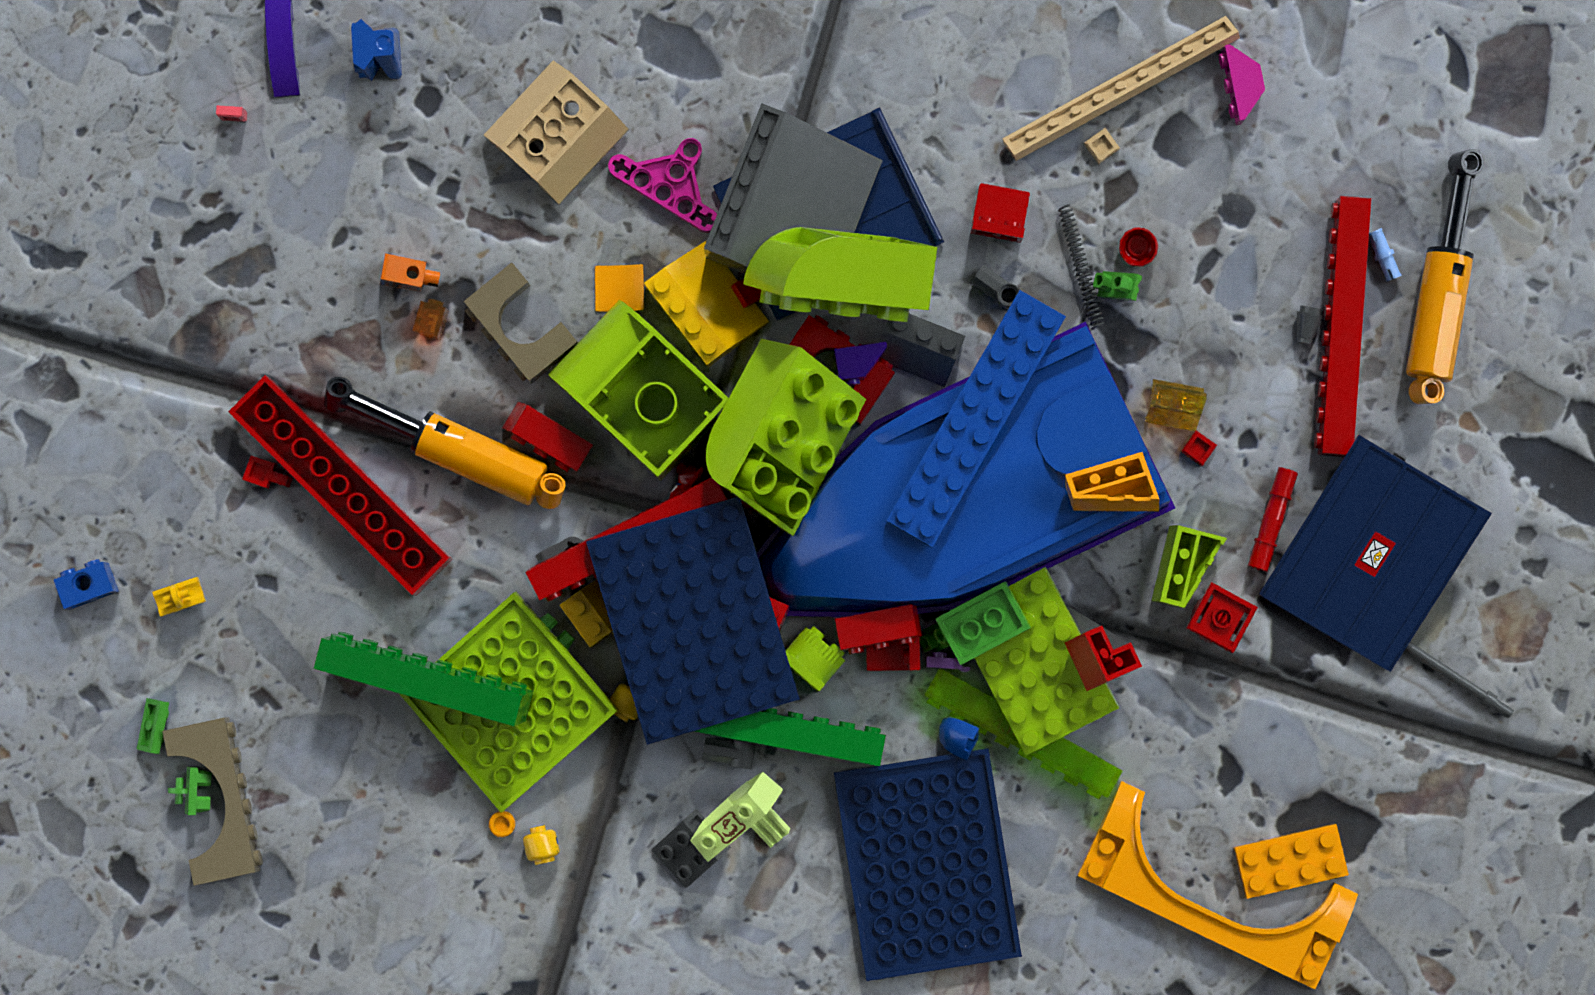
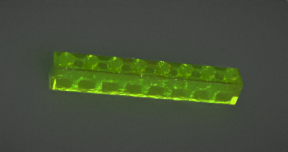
M938 668L923 695L928 698L927 704L938 710L943 706L951 711L950 717L962 721L966 719L972 722L973 726L978 727L979 733L984 736L987 731L995 735L994 741L1008 748L1011 744L1018 748L1017 754L1031 761L1034 757L1041 761L1040 767L1052 774L1056 770L1065 775L1064 781L1077 787L1078 783L1088 788L1086 793L1100 800L1101 796L1109 797L1123 770L1064 737L1025 755L997 700L941 668Z

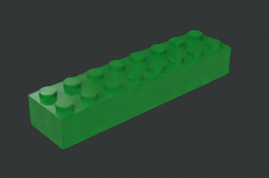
M346 632L331 633V636L321 638L313 669L510 726H517L526 721L534 691L527 689V685L524 683L512 681V684L502 682V677L487 674V677L477 675V670L462 667V670L452 668L453 664L447 661L437 660V663L428 661V656L423 654H403V649L395 646L382 648L374 640H354V635Z
M774 708L693 731L875 766L881 765L886 738L885 734H880V728L865 726L864 730L855 729V723L839 721V726L829 724L828 718L814 716L813 721L803 719L804 714L788 711L787 716L778 715V709Z

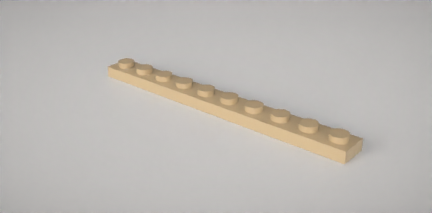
M1224 16L1002 138L1003 143L1015 161L1218 51L1225 45L1240 38L1239 31Z

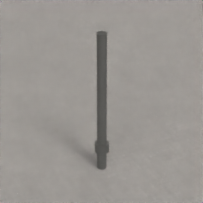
M1412 642L1406 647V652L1481 700L1480 704L1486 708H1493L1506 718H1510L1514 710L1497 699L1498 696L1491 691H1484Z

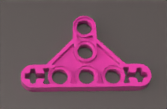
M687 138L681 142L674 154L635 162L625 155L617 154L609 160L608 169L614 178L701 232L710 233L712 229L710 224H707L705 227L702 226L703 222L697 216L695 221L691 220L697 211V207L701 208L699 211L700 215L704 217L712 215L711 220L713 224L717 216L714 210L704 205L701 201L694 171L696 164L702 156V146L698 140ZM688 144H694L698 148V153L694 157H687L683 152L684 147ZM621 161H624V166L629 171L632 170V167L636 168L631 173L629 180L625 179L628 177V173L620 170L618 173L615 172V162L621 163ZM675 165L684 168L685 173L679 179L670 176V169ZM640 173H644L649 177V182L644 187H639L634 182L635 177ZM667 187L671 191V195L667 200L662 201L657 198L656 192L659 188ZM683 200L690 201L693 205L692 211L688 214H682L678 210V205Z

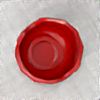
M1132 228L1126 231L1120 239L1119 252L1127 264L1143 267L1151 263L1157 256L1158 241L1148 229Z

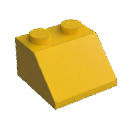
M598 580L582 588L559 605L590 648H593L613 633Z

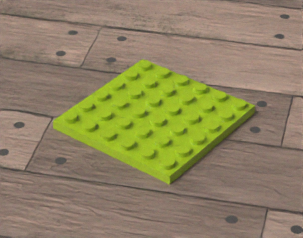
M517 591L512 593L438 660L450 662L453 664L452 668L462 670V667L477 670V675L487 677V674L502 677V682L512 684V681L526 684L527 689L534 692L525 722L517 726H510L399 694L501 813L618 711L611 700Z

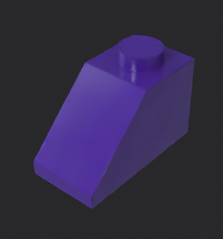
M880 342L834 349L838 377L849 386L859 385L860 380L866 378L887 349V343Z

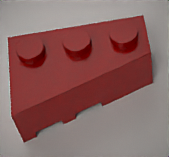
M517 402L502 427L512 433L511 439L523 446L527 442L535 447L533 449L534 453L545 459L549 455L557 460L555 465L566 472L570 468L578 471L593 446L590 442L521 402Z
M913 604L835 619L840 650L848 651L849 655L863 653L864 649L874 647V650L889 648V644L899 642L900 645L915 643V638L922 637L917 606Z

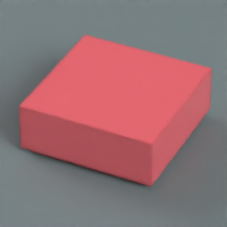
M219 105L216 107V115L222 121H247V111L243 107Z

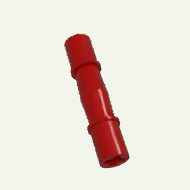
M1278 467L1272 489L1269 491L1271 496L1262 518L1258 538L1254 539L1255 543L1247 565L1248 567L1268 572L1274 549L1277 548L1275 542L1283 524L1288 501L1292 500L1291 495L1298 473L1293 470Z

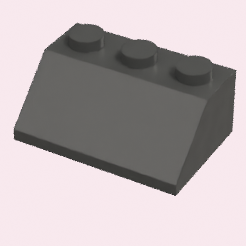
M909 313L908 322L887 321L879 343H887V349L881 358L898 369L945 387L965 335Z

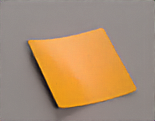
M643 264L595 266V310L597 312H608L618 300L623 301L634 311L644 310Z

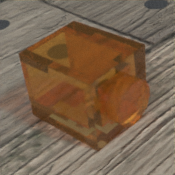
M428 299V303L420 301L412 331L418 335L441 340L449 310L443 307V302Z

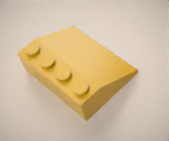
M705 241L664 267L644 282V285L698 357L709 368L769 323V321L756 304L743 308L731 288L738 280L727 266L706 259L704 252Z

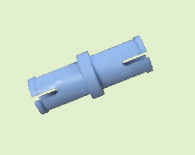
M1380 228L1369 233V240L1376 255L1374 259L1379 262L1386 278L1385 280L1388 282L1402 276L1392 255L1394 250L1389 248L1382 231L1383 229Z

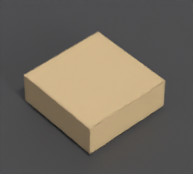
M1106 128L1084 142L1085 147L1098 165L1120 150V147Z

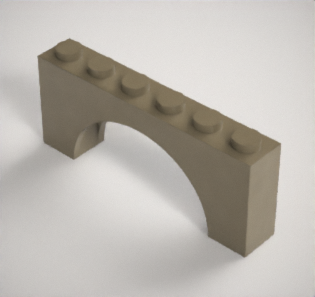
M229 717L162 731L167 757L184 756L200 762L213 773L224 795L225 820L219 837L205 853L188 860L193 885L260 871V865L263 864L260 850H256L254 840L257 839V830L255 825L250 822L249 814H252L250 799L245 798L244 788H247L245 774L240 773L239 763L242 762L239 747L235 748L233 737H236L234 722H230Z

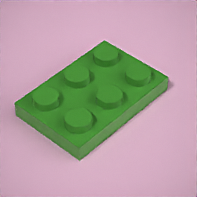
M1006 581L936 618L960 665L1031 628Z

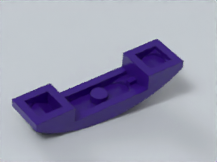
M265 0L268 59L275 98L300 95L299 72L296 67L292 22L294 20L292 0Z

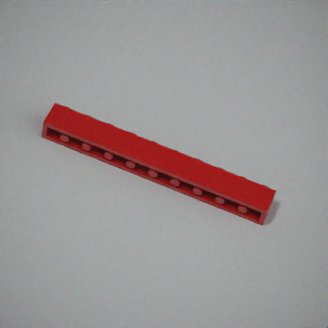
M1340 196L1331 205L1330 215L1331 218H1334V228H1331L1329 232V244H1332V254H1328L1327 269H1331L1330 279L1326 280L1325 294L1329 295L1328 305L1324 306L1323 319L1327 320V329L1323 330L1321 339L1322 346H1325V356H1321L1320 371L1323 372V382H1319L1318 397H1322L1321 407H1318L1316 412V422L1320 423L1319 433L1315 434L1314 448L1318 449V455L1345 457L1355 441L1372 198Z

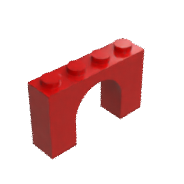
M808 315L789 344L801 347L812 357L822 352L855 346L849 342L850 337L839 329L834 332L827 327L829 323L818 315L814 318ZM880 358L866 378L860 380V384L855 385L853 388L866 399L855 422L859 426H861L895 375V372L892 370L894 366L883 358Z

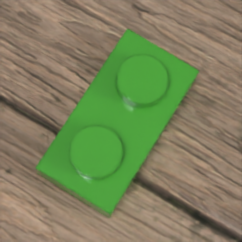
M146 698L137 750L154 754L160 753V748L164 741L162 731H164L169 715V702Z

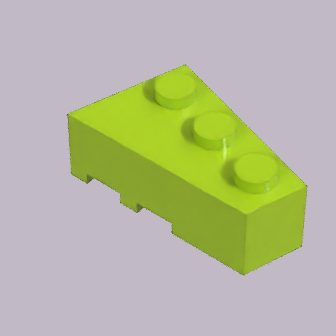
M1180 525L1169 526L1151 601L1176 608H1185L1200 584L1202 576L1208 566H1211L1216 553L1227 538Z

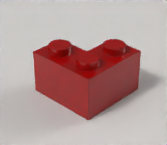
M1103 626L1089 630L1065 642L1086 691L1142 667L1132 643L1130 642L1113 650Z

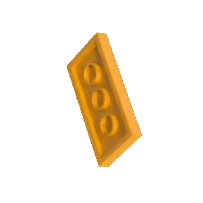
M1330 824L1234 847L1245 898L1247 899L1349 875L1337 824Z

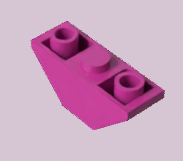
M1228 44L1223 47L1221 54H1219V64L1221 69H1225L1226 73L1224 89L1226 94L1230 93L1231 103L1228 106L1231 119L1235 118L1236 125H1241L1265 91L1261 65Z

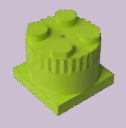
M813 626L811 629L805 627L785 651L791 670L818 692L845 662L842 658L845 652L840 650L834 643L831 646L826 644L822 640L825 635Z

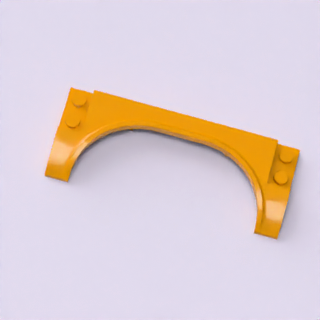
M1121 781L1077 876L1289 978L1316 989L1337 942L1339 943L1343 936L1358 894L1333 882L1326 899L1314 912L1298 922L1283 927L1255 928L1229 920L1178 895L1157 876L1144 852L1140 833V816L1145 792Z

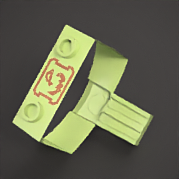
M764 772L759 773L740 786L705 818L690 841L707 862L750 827L770 848L773 847L775 843L779 842L790 831V827L771 808L783 789Z

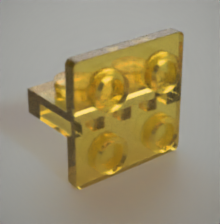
M1153 379L1150 405L1145 421L1157 425L1196 431L1207 394L1204 393V388Z

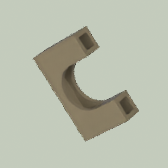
M511 262L464 301L468 306L464 311L473 322L479 320L484 328L481 331L490 342L495 339L501 346L497 351L507 362L511 359L517 367L513 370L522 381L528 379L532 384L563 359L578 342L562 322L542 338L529 344H519L505 336L501 326L504 309L512 300L530 287L529 282Z

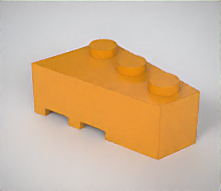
M1143 452L1065 475V488L1073 511H1159V496Z

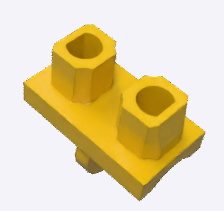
M198 577L152 592L160 617L206 602Z

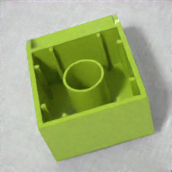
M795 227L773 235L759 247L750 260L743 284L761 289L760 303L778 305L780 309L811 312V309L815 308L828 310V313L840 316L860 317V313L877 315L876 318L908 322L909 309L929 310L937 247L895 237Z
M621 300L615 303L548 374L557 385L660 481L668 475L714 426L728 400V397L656 329Z
M761 338L711 430L706 448L708 471L719 485L784 532L794 536L828 470L833 466L835 457L852 425L858 419L859 412L866 399L801 347Z

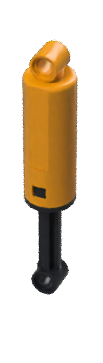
M1475 149L1457 152L1449 158L1448 169L1453 179L1441 246L1428 247L1426 252L1406 367L1407 375L1416 378L1409 387L1410 399L1416 404L1439 402L1444 396V385L1442 382H1450L1453 379L1474 258L1473 253L1462 250L1473 181L1476 174L1480 173L1484 166L1482 155ZM1464 160L1467 162V168L1465 167ZM1425 387L1428 389V395L1425 393Z
M334 377L327 382L324 405L331 412L341 413L348 410L413 440L410 453L524 505H530L535 497L537 503L546 509H554L560 505L566 486L565 481L558 474H546L547 465L544 462L431 411L426 414L422 421H419L355 392L352 384L346 378Z

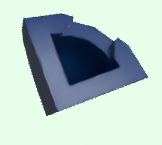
M948 717L942 720L938 730L940 742L946 750L964 760L969 758L979 738L978 727L965 721Z

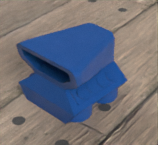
M362 19L352 23L353 64L355 73H358L359 78H367L372 81L380 67L390 79L401 78V47L398 29L384 28L373 31Z

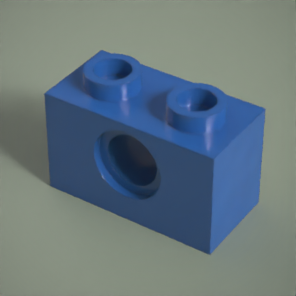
M99 559L92 560L84 564V569L78 571L75 568L68 569L60 573L61 577L54 579L64 609L71 610L119 592L108 562H100ZM88 576L91 585L84 591L81 588L80 582L82 578Z

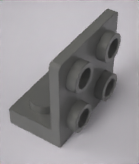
M697 809L652 848V852L685 888L690 886L731 848L728 845L709 862L706 861L690 841L705 819Z

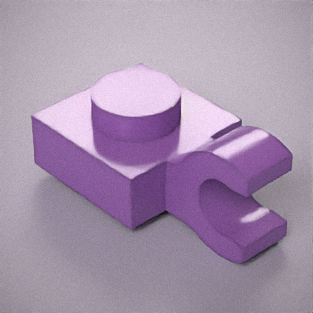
M932 652V657H926L925 667L958 669L962 672L970 671V667L960 665L956 657L947 658L948 653Z

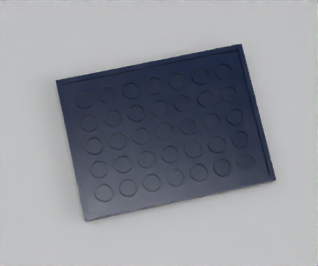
M733 497L586 541L647 745L800 700L744 509L739 498Z
M989 748L973 750L967 760L954 754L834 772L866 981L1022 957Z

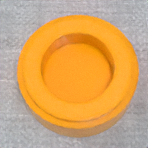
M498 811L489 820L490 831L497 837L510 835L516 826L514 816L507 811L502 813Z

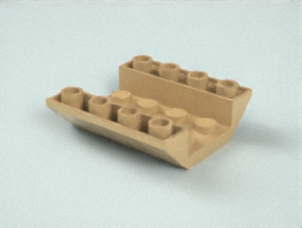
M553 60L487 130L484 137L502 153L504 152L539 184L543 191L560 204L629 129L579 79ZM571 102L579 106L578 113L572 116L564 111L565 106ZM535 140L542 141L544 144L543 150L540 153L531 152L529 149L531 142Z

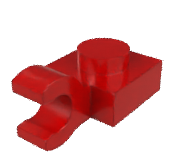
M251 455L242 480L269 489L271 482L290 488L293 478L275 472L277 464Z

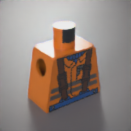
M385 253L380 285L421 291L422 285L438 287L440 272L425 269L426 262ZM415 271L418 277L415 279L409 278L407 272Z

